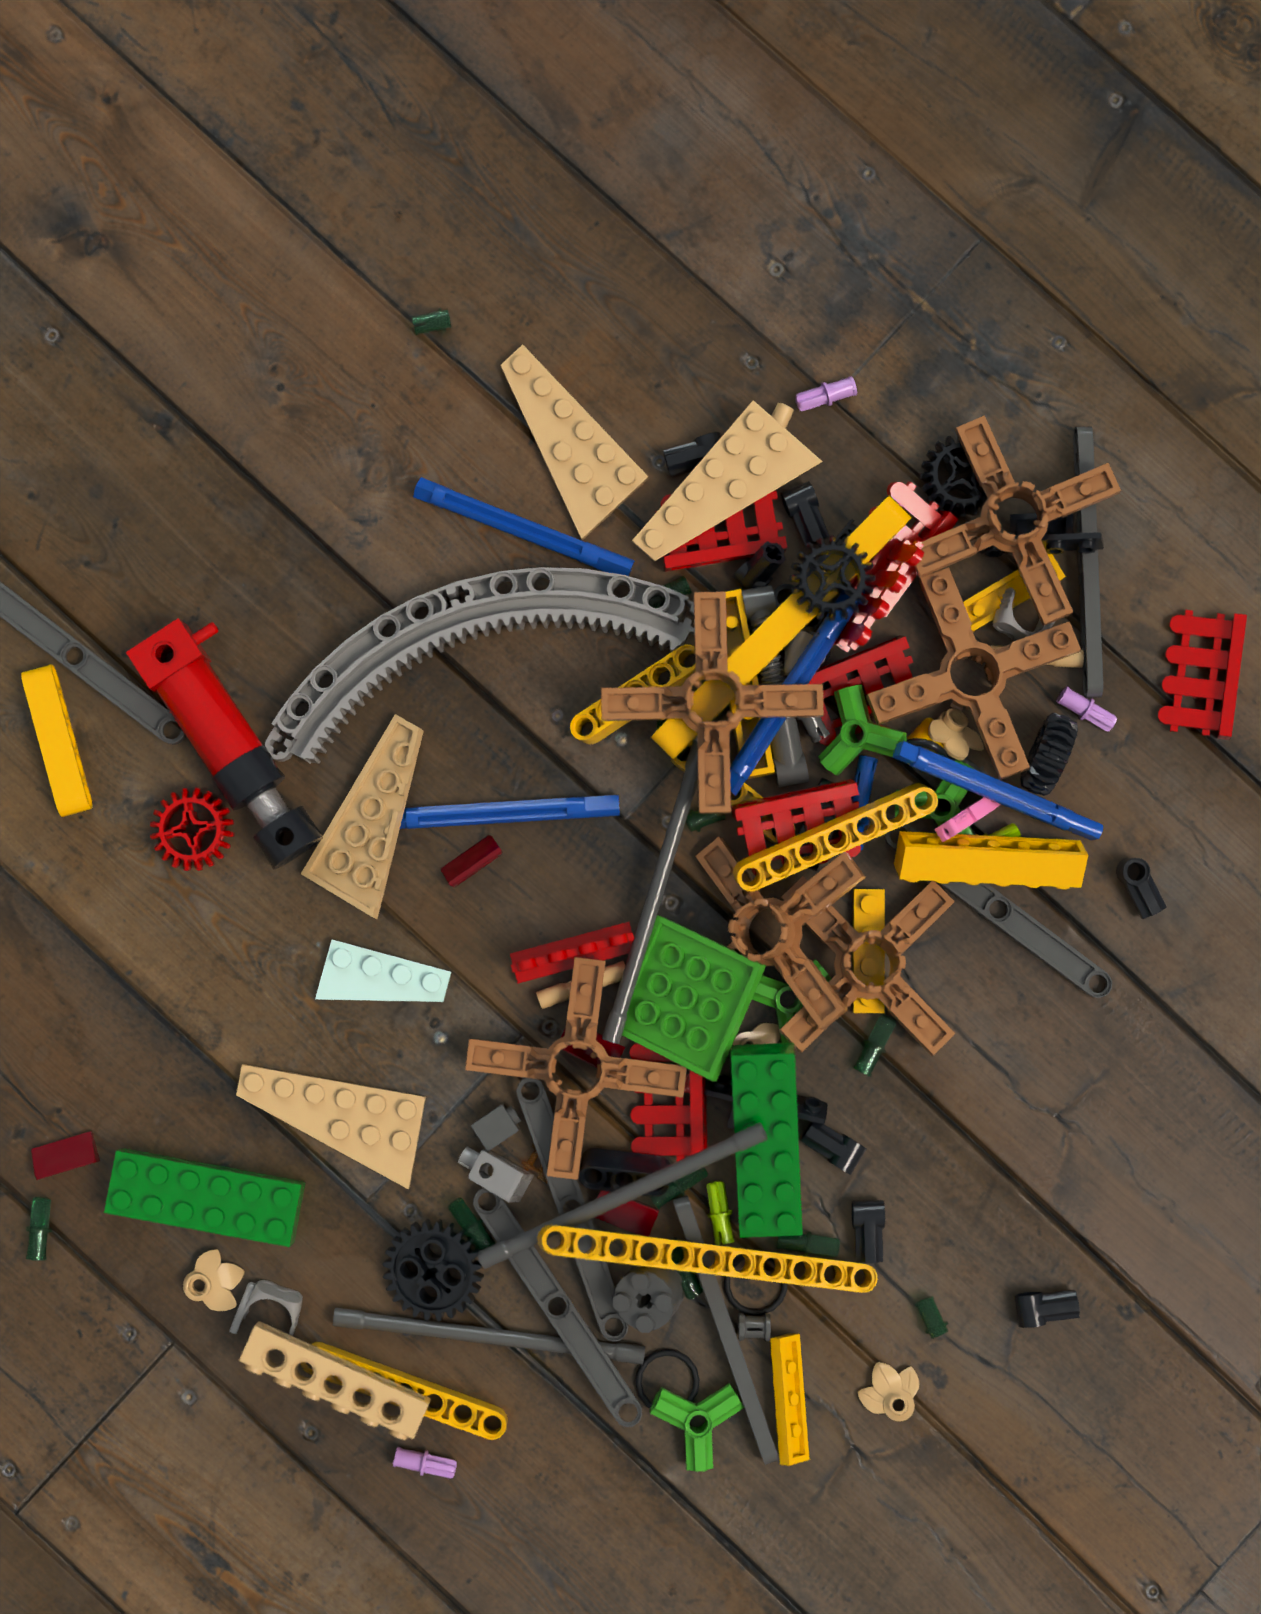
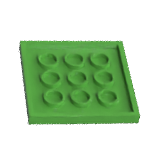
M657 915L629 1005L627 1021L622 1036L711 1081H717L766 965L758 961H751L747 956L666 917Z

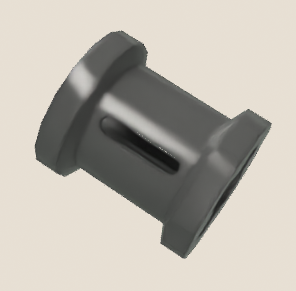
M739 1313L738 1341H743L745 1338H763L765 1342H770V1313H765L764 1316H745L744 1313Z

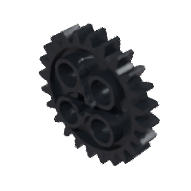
M429 1219L423 1222L422 1228L417 1222H414L411 1225V1231L403 1228L400 1232L401 1238L395 1236L391 1241L394 1247H389L385 1252L391 1258L386 1259L382 1264L390 1269L383 1275V1278L392 1280V1283L386 1290H396L397 1294L393 1298V1302L402 1299L404 1301L403 1311L410 1306L414 1308V1318L421 1311L424 1312L425 1321H428L432 1314L435 1313L436 1319L439 1322L443 1319L445 1312L452 1319L456 1315V1309L463 1313L467 1308L466 1303L472 1304L475 1300V1296L472 1293L478 1294L481 1290V1286L476 1282L482 1281L484 1274L476 1271L482 1268L479 1261L475 1260L480 1249L471 1250L470 1246L474 1239L471 1238L464 1241L462 1237L465 1230L462 1229L457 1234L454 1233V1223H451L445 1229L443 1228L442 1219H439L434 1227H432ZM429 1244H438L442 1249V1254L433 1253ZM416 1248H419L421 1253L417 1252ZM406 1261L414 1262L418 1267V1272L410 1271L406 1266ZM436 1267L437 1270H438V1272L435 1271V1272L431 1273V1272L429 1271V1268L431 1269V1268ZM449 1268L457 1269L461 1274V1279H455L450 1276ZM425 1286L433 1287L437 1292V1297L429 1296L425 1291ZM446 1287L450 1288L451 1292H448L446 1290Z

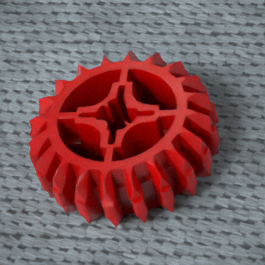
M183 788L181 792L182 799H180L177 793L172 792L170 793L173 801L172 804L164 799L161 800V805L166 809L164 813L154 810L153 814L161 817L159 823L155 821L150 822L151 827L159 828V833L151 834L150 838L152 840L161 839V842L154 849L155 851L166 849L161 857L163 861H168L174 856L172 867L178 868L183 860V869L185 871L191 870L192 862H194L196 870L201 871L203 870L202 860H205L206 864L212 867L215 864L211 856L215 855L217 858L223 859L224 854L219 851V848L221 846L226 849L231 848V844L224 842L225 836L234 837L235 833L225 831V826L234 825V820L223 819L231 811L227 807L218 810L223 800L217 798L211 803L213 798L212 792L207 791L203 798H201V789L195 788L191 797L189 790ZM193 804L206 807L212 813L215 820L200 821L197 813L194 811ZM183 807L181 823L169 829L173 815ZM190 822L204 827L199 828L198 833L195 832L197 834L195 837L180 831H185L187 826L190 827L188 825ZM216 830L212 844L205 851L201 852L204 835ZM170 838H185L188 847L191 848L192 855H185L178 851Z

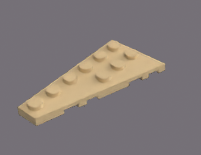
M521 345L500 366L582 541L646 482L648 476L524 345Z
M753 400L631 542L653 561H656L823 461Z
M396 714L324 833L323 839L320 840L301 872V875L375 919H378L424 732L419 727Z
M242 1064L236 1096L408 1190L410 1189L426 1096Z

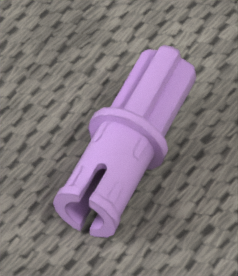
M852 376L830 384L822 382L820 387L798 393L795 398L796 405L800 411L824 404L831 406L834 401L856 396L857 387Z
M1068 686L1064 687L1057 698L1056 703L1079 715L1078 718L1080 720L1086 719L1106 732H1109L1116 723L1117 717L1095 704L1093 698L1088 700L1071 690Z
M397 1447L393 1467L397 1466L418 1471L421 1476L427 1473L451 1479L455 1475L457 1461L428 1454V1450L422 1453Z

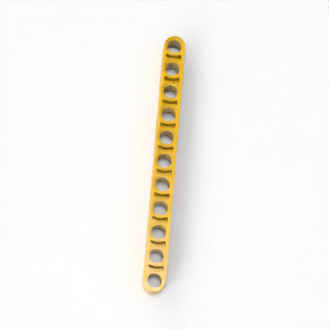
M888 496L847 537L848 542L845 547L851 549L854 543H858L859 547L855 554L859 556L862 552L866 551L868 556L862 561V564H866L912 517ZM831 554L823 563L834 565L842 556ZM851 562L844 570L845 578L849 582L857 575ZM841 566L831 575L824 574V577H828L825 581L824 591L833 582L840 583V580H837L842 568ZM813 572L807 578V584L810 591L815 595L820 587V580ZM802 592L791 594L727 659L728 672L732 671L737 674L742 685H748L817 615L819 609L815 607L810 614L805 612L810 604L808 601L802 605L796 603L799 597L803 596ZM829 592L822 601L829 603L839 592ZM722 680L705 681L693 693L694 705L691 706V711L694 710L696 715L702 718L703 722H712L736 697L735 693ZM682 718L668 719L651 736V739L672 759H675L697 737V732L689 728Z
M547 1225L539 1231L537 1236L538 1245L544 1252L558 1256L861 1293L873 1290L878 1281L877 1273L873 1267L850 1261L560 1225ZM557 1231L561 1236V1242L558 1247L550 1249L546 1243V1238L550 1232ZM583 1235L590 1236L592 1240V1246L587 1252H581L578 1248V1240ZM614 1239L621 1240L623 1244L622 1252L617 1256H612L609 1252V1245ZM649 1242L652 1244L654 1252L651 1258L644 1260L640 1255V1249L643 1244ZM680 1246L684 1251V1258L680 1263L675 1264L671 1259V1253L674 1248ZM711 1250L715 1256L714 1263L710 1267H705L702 1263V1256L706 1251ZM742 1254L745 1259V1265L741 1270L736 1271L733 1267V1259L736 1255ZM768 1258H772L775 1262V1269L771 1274L767 1275L763 1270V1265ZM802 1261L805 1265V1274L797 1279L794 1275V1267L798 1262ZM832 1265L835 1269V1277L832 1281L827 1282L824 1278V1272L828 1266ZM862 1269L865 1273V1281L858 1286L854 1281V1276L858 1270Z

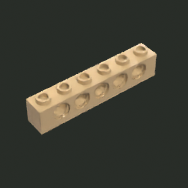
M260 1321L254 1326L239 1361L245 1363L244 1368L252 1373L262 1375L265 1372L274 1376L273 1381L287 1388H291V1385L303 1389L302 1394L316 1401L323 1398L332 1403L331 1407L344 1414H348L349 1411L361 1416L360 1420L373 1427H377L378 1424L390 1429L389 1433L402 1440H406L407 1437L414 1439L431 1401V1398ZM272 1349L280 1350L284 1354V1363L274 1364L269 1358V1351ZM299 1363H309L313 1367V1375L311 1377L300 1375L298 1372ZM330 1375L338 1376L342 1380V1388L339 1390L330 1389L326 1383L327 1377ZM360 1388L367 1389L371 1394V1401L368 1403L359 1402L355 1397V1391ZM389 1401L396 1402L400 1407V1414L397 1416L388 1415L384 1410V1404Z

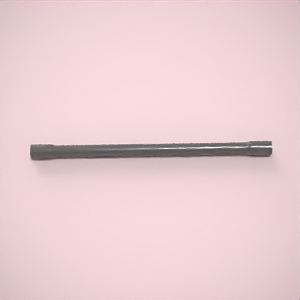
M694 740L688 754L685 773L636 929L635 940L632 942L613 1008L608 1015L601 1038L615 1044L620 1043L629 1005L698 784V742Z
M760 1122L698 1153L513 1238L500 1241L478 1252L479 1262L484 1269H487L509 1259L512 1255L538 1244V1233L547 1225L575 1227L729 1155L768 1140L767 1134ZM552 1231L548 1234L546 1239L551 1238L559 1233L557 1231Z
M335 1308L334 1327L380 1330L571 1354L561 1337L425 1321L372 1314L361 1310ZM599 1342L610 1359L617 1362L643 1365L645 1346Z

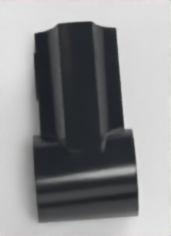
M720 432L705 434L694 439V442L663 450L670 477L692 471L721 438Z
M810 481L780 493L788 516L793 518L804 547L809 542L813 545L817 544V538L822 537L824 540L830 537L819 512V502Z
M767 541L732 577L745 590L767 586L773 580L772 575L785 562V550L778 543Z
M1125 858L1117 865L1116 874L1120 882L1124 884L1140 918L1145 919L1167 908L1150 874L1149 864L1141 858ZM1132 863L1139 867V875L1135 880H1131L1127 874V869Z
M816 1122L809 1124L800 1140L809 1148L827 1157V1161L849 1175L852 1174L867 1148L845 1134L840 1135L826 1125Z
M884 1200L852 1201L851 1214L852 1227L855 1229L856 1262H883L882 1228H885Z
M1075 1290L1045 1294L1036 1291L1014 1295L1018 1327L1020 1328L1039 1327L1046 1325V1322L1079 1318L1080 1308Z

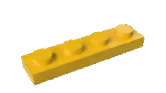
M1047 553L1059 581L1064 579L1066 576L1052 554ZM1018 570L963 601L972 623L971 629L973 632L994 620L995 612L997 609H1000L999 605L1001 604L1002 596L1008 588H1013L1016 591L1012 609L1030 599Z
M853 889V928L858 933L873 930L881 931L885 927V889ZM864 942L853 952L852 972L866 986L870 982H873L875 987L882 986L885 980V951L878 945H871L869 942ZM857 998L852 1003V1013H885V1005L878 998L869 1000Z
M795 1333L770 1338L780 1465L787 1466L810 1460L800 1334Z

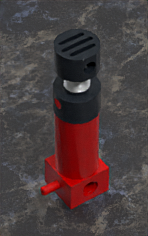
M177 618L128 650L126 654L149 689L160 696L212 775L214 783L225 796L232 810L235 811L247 806L252 811L253 816L257 818L256 820L263 829L253 839L273 870L308 851L322 840L323 836L303 806L290 811L289 807L285 805L284 800L276 791V786L285 779V775L277 767L273 757L267 748L262 745L209 663L212 661L201 646V643L218 633L217 626L214 622H211L193 633L187 624ZM173 651L174 656L172 660L165 663L166 655ZM292 830L294 839L289 845L285 846L283 835L286 831Z

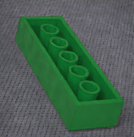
M794 1043L732 1045L731 1067L735 1133L760 1122L768 1137V1140L744 1151L736 1152L740 1238L802 1236Z
M122 1148L116 1150L104 1213L290 1247L295 1242L306 1182Z

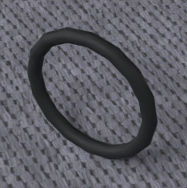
M739 1255L733 1261L734 1268L745 1260L743 1255ZM768 1258L767 1261H770L775 1266L774 1260ZM724 1276V1291L728 1301L738 1311L747 1315L762 1316L765 1313L774 1311L783 1302L787 1292L788 1284L781 1283L780 1293L771 1305L762 1309H749L742 1306L734 1298L730 1289L731 1277Z
M664 1349L653 1352L644 1359L643 1365H640L637 1370L635 1385L638 1396L646 1407L650 1409L652 1402L649 1401L643 1391V1372L649 1363L663 1356L677 1357L689 1367L693 1377V1387L687 1400L690 1402L694 1401L698 1394L700 1378L697 1367L688 1356L679 1351Z

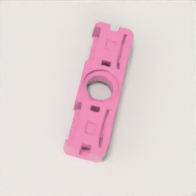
M983 797L934 830L943 843L1002 804Z

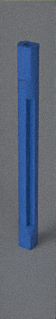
M420 477L416 484L414 498L440 508H445L558 552L601 571L629 576L635 560L486 504Z
M840 593L835 603L843 602L850 597ZM849 608L846 609L848 618L842 620L839 611H837L835 620L831 622L829 621L828 612L782 685L809 684L852 617L853 613ZM760 718L730 765V786L733 795H737L744 782L749 778L786 718Z
M905 741L896 744L892 758L907 763L915 769L1089 840L1099 839L1103 832L1102 824L1076 814L1068 808L920 746H914Z
M619 794L407 807L404 809L400 829L620 816Z

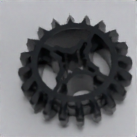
M947 436L945 439L946 446L938 441L935 444L937 452L929 450L926 454L931 461L922 462L921 467L930 471L920 475V480L929 481V483L923 485L922 491L928 492L932 490L933 493L927 500L930 503L937 498L940 501L938 503V511L942 510L944 505L949 507L948 512L953 514L955 508H957L959 517L964 518L968 508L971 515L974 516L978 513L977 505L982 509L987 496L984 490L982 492L978 490V483L974 478V472L971 469L970 463L962 462L957 456H952L955 453L965 454L959 438L957 437V443L955 444L954 439L951 436ZM943 459L947 464L945 468L949 472V479L940 485L937 472L939 463ZM971 469L966 479H957L953 482L958 472L963 473ZM954 489H960L966 495L970 494L972 498L959 499L948 493Z
M834 535L829 537V545H825L824 539L819 537L817 538V549L810 542L807 543L805 547L809 555L801 551L796 555L803 564L793 562L791 565V569L800 572L789 577L790 582H799V585L791 589V593L798 594L802 592L803 594L796 603L802 605L808 601L810 604L805 611L807 614H810L814 607L819 609L817 613V619L819 620L822 619L825 611L829 612V621L831 622L835 620L837 611H839L842 620L848 618L847 608L853 614H857L859 608L855 602L857 601L865 606L868 600L862 593L872 594L874 590L871 586L865 585V583L875 581V575L865 574V572L873 569V563L862 564V561L867 558L868 553L865 551L857 556L855 552L859 544L854 543L851 549L846 548L845 546L848 542L846 537H843L840 545H835L836 538ZM826 554L842 556L834 565H826L815 560ZM850 562L857 572V589L850 586L851 583L844 575V570ZM841 566L842 568L837 580H840V583L833 582L824 591L825 581L828 578L824 577V574L831 575ZM808 567L814 571V574L820 580V587L815 595L810 591L807 584L806 573ZM832 591H837L842 595L846 594L850 597L840 603L822 601Z
M1052 713L1047 716L1027 756L1030 768L1021 773V787L1028 789L1029 792L1036 795L1047 796L1051 793L1059 781L1072 753L1071 751L1078 732L1077 722L1063 714Z

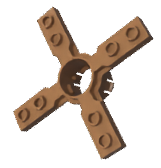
M985 415L956 427L955 432L979 485L983 487L987 500L982 506L979 518L921 542L924 545L921 549L924 551V555L921 561L914 566L919 578L976 555L977 552L994 546L1001 551L1013 554L1019 567L1018 572L1043 626L1071 615L1073 610L1041 539L1047 532L1048 522L1059 517L1068 516L1121 492L1109 463L1039 492L1037 490L1034 493L1035 485L1023 481L1021 487L1018 486L1019 483H1015ZM1008 498H1018L1026 501L1037 514L1038 520L1034 521V525L1037 528L1028 534L1019 535L1017 539L1014 538V534H1009L1006 531L1000 533L1001 524L998 521L997 515L993 514L992 511L999 508L997 503Z
M949 567L921 577L919 579L920 586L947 654L942 659L938 671L929 674L925 673L867 694L866 698L877 725L944 701L949 702L952 699L950 707L962 711L963 707L966 706L965 710H971L999 780L1028 770L1030 766L1009 714L1003 708L999 695L1005 688L1007 678L1081 651L1070 621L1016 640L1010 645L995 650L988 644L976 641L971 629V620ZM969 656H972L971 660L981 665L983 662H986L984 671L987 674L988 681H991L992 684L990 691L979 696H971L961 692L956 688L951 679V664L958 660L968 659Z
M694 592L696 672L686 679L682 687L601 688L602 721L682 718L689 728L697 732L699 814L731 813L729 732L739 725L743 717H823V684L742 685L737 674L732 671L728 672L726 592ZM705 679L706 681L722 680L735 693V705H737L735 713L728 712L727 721L703 722L702 718L698 717L694 710L691 711V706L694 705V692L691 691L693 686L700 687V681Z
M716 838L695 857L736 912L734 917L738 918V921H729L728 932L736 933V936H731L733 942L726 947L747 956L751 961H758L766 966H775L820 1029H825L848 1011L846 1006L813 961L807 958L799 945L802 939V925L812 917L820 915L866 878L847 852H843L782 901L776 898H764L758 890L746 891L739 886L733 876V869L739 860L723 838ZM744 870L741 877L742 881L751 882L753 879ZM771 908V913L778 922L786 924V927L781 926L780 939L784 940V942H778L771 951L761 955L753 948L749 937V928L752 920L759 912Z
M802 876L779 899L784 901L808 880ZM930 881L881 931L873 930L858 933L832 905L820 915L814 916L804 925L836 954L834 961L836 975L828 983L846 1008L857 998L866 1000L878 998L888 1008V1012L931 1056L955 1035L954 1031L900 977L901 969H905L906 965L905 956L900 955L955 902L935 881ZM864 942L878 945L889 957V977L883 981L884 984L882 986L875 987L873 982L866 986L856 978L852 970H849L851 968V955L849 953L855 952ZM803 1006L778 1031L790 1043H794V1047L802 1053L825 1029L819 1028Z
M574 958L565 1036L556 1040L548 1049L469 1039L465 1070L545 1080L548 1089L557 1096L547 1176L578 1180L588 1100L596 1097L604 1088L683 1097L687 1068L676 1064L610 1057L607 1055L604 1047L596 1041L606 961ZM568 1045L585 1050L587 1047H590L594 1051L591 1053V1057H598L600 1060V1064L597 1065L596 1074L598 1081L584 1092L580 1090H564L560 1087L562 1081L560 1079L555 1081L552 1075L555 1072L557 1059L554 1058L555 1055Z

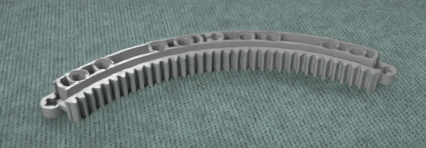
M537 567L507 570L453 582L414 597L380 615L340 644L312 670L288 698L272 722L274 728L266 739L265 747L273 759L278 762L287 761L294 754L310 764H319L321 761L316 756L317 752H327L323 743L334 742L330 733L340 734L341 730L337 724L339 722L346 725L349 723L345 716L346 713L355 716L357 713L353 706L355 704L362 707L365 706L362 697L365 695L372 699L374 697L371 690L373 687L381 691L383 689L381 681L385 680L391 683L390 674L392 672L400 677L402 675L400 668L402 665L410 670L412 669V659L420 664L422 663L421 654L425 653L431 658L433 657V648L442 653L444 652L443 643H447L453 648L455 647L456 638L464 644L466 643L467 634H470L476 640L480 630L487 637L492 627L497 634H500L502 625H505L508 631L511 632L514 623L518 624L520 630H524L526 622L530 623L532 629H536L538 621L542 622L544 628H548L550 620H553L556 628H560L562 621H565L570 629L574 622L577 621L579 628L583 630L588 622L592 631H595L598 625L601 624L604 633H607L611 626L617 636L623 629L628 639L636 633L638 642H642L647 636L649 646H653L659 641L660 650L664 651L670 646L671 653L684 645L689 634L694 635L691 619L686 617L683 623L680 622L686 613L685 605L690 607L689 614L694 617V602L690 601L689 597L661 585L622 574L583 568ZM546 578L550 582L545 590L539 591L534 589V583L538 579ZM502 582L513 584L511 591L507 594L498 593V586ZM625 585L630 588V592L626 597L618 598L613 595L615 588ZM465 592L467 595L465 597L466 602L460 603L458 600L460 598L459 593ZM659 595L664 597V605L660 608L651 607L649 600L653 596ZM448 596L451 600V608L449 607V604L447 603L444 597ZM418 608H429L426 618L421 620L415 619L414 615ZM386 625H396V631L392 636H382V630ZM327 674L333 675L332 684L327 688H321L319 684L320 679ZM307 702L309 704L308 712L303 716H296L297 706L300 703ZM282 730L294 739L291 741L286 738L284 741V745L287 747L286 751H279L275 755L276 749L273 747V744L275 742H282L284 737L279 734Z

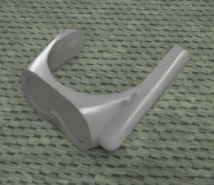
M1008 588L1005 594H1003L1001 604L999 605L1000 609L996 610L993 620V627L1010 637L1012 641L1050 629L1055 623L1054 621L1043 626L1039 619L1033 632L1021 628L1013 615L1012 604L1016 592L1013 588Z
M260 1280L257 1284L253 1282L248 1283L229 1332L237 1334L242 1320L246 1318L249 1308L254 1302L261 1299H271L281 1303L289 1311L292 1321L289 1335L293 1336L299 1321L302 1295L296 1290L279 1286L268 1280Z

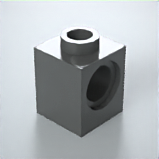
M504 1103L472 1123L471 1127L486 1150L490 1151L520 1130L518 1123L521 1122V1119L512 1106L506 1108Z

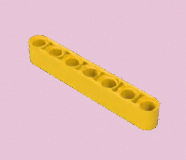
M912 784L740 860L733 869L734 879L746 891L759 890L932 813L938 804L937 795L924 784ZM923 791L926 792V803L923 806L916 807L914 803L916 795ZM897 804L899 807L898 815L893 819H887V808L890 805ZM863 817H869L870 827L866 831L859 832L857 830L858 821ZM833 830H841L842 838L837 844H829L828 836ZM807 842L813 843V852L807 857H801L799 854L800 847ZM783 855L785 857L783 867L777 870L771 869L770 863L773 857ZM747 868L756 869V877L751 882H743L741 878L742 873Z
M322 1342L311 1344L371 1372L378 1373L398 1384L406 1383L411 1386L413 1391L424 1396L437 1394L442 1399L443 1404L436 1409L428 1406L424 1414L428 1418L491 1440L500 1438L506 1430L507 1414L496 1405ZM301 1362L304 1371L313 1375V1367L307 1362ZM330 1375L327 1377V1381L342 1386V1380L338 1376ZM360 1388L356 1390L357 1392L371 1396L370 1392L367 1389ZM387 1402L399 1407V1405L396 1402ZM459 1405H467L472 1411V1416L468 1419H461L456 1415L455 1408ZM491 1415L497 1416L501 1420L502 1425L496 1430H491L485 1425V1418Z

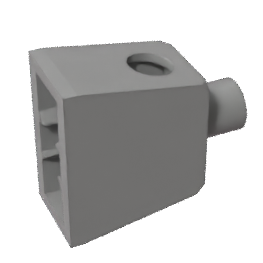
M466 1147L458 1160L459 1164L471 1170L468 1179L507 1202H520L535 1175L493 1151L482 1150L481 1153H478ZM490 1165L493 1167L492 1176L488 1174V1167Z

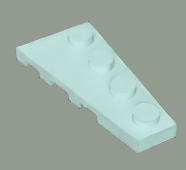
M332 939L315 999L444 1002L452 972Z

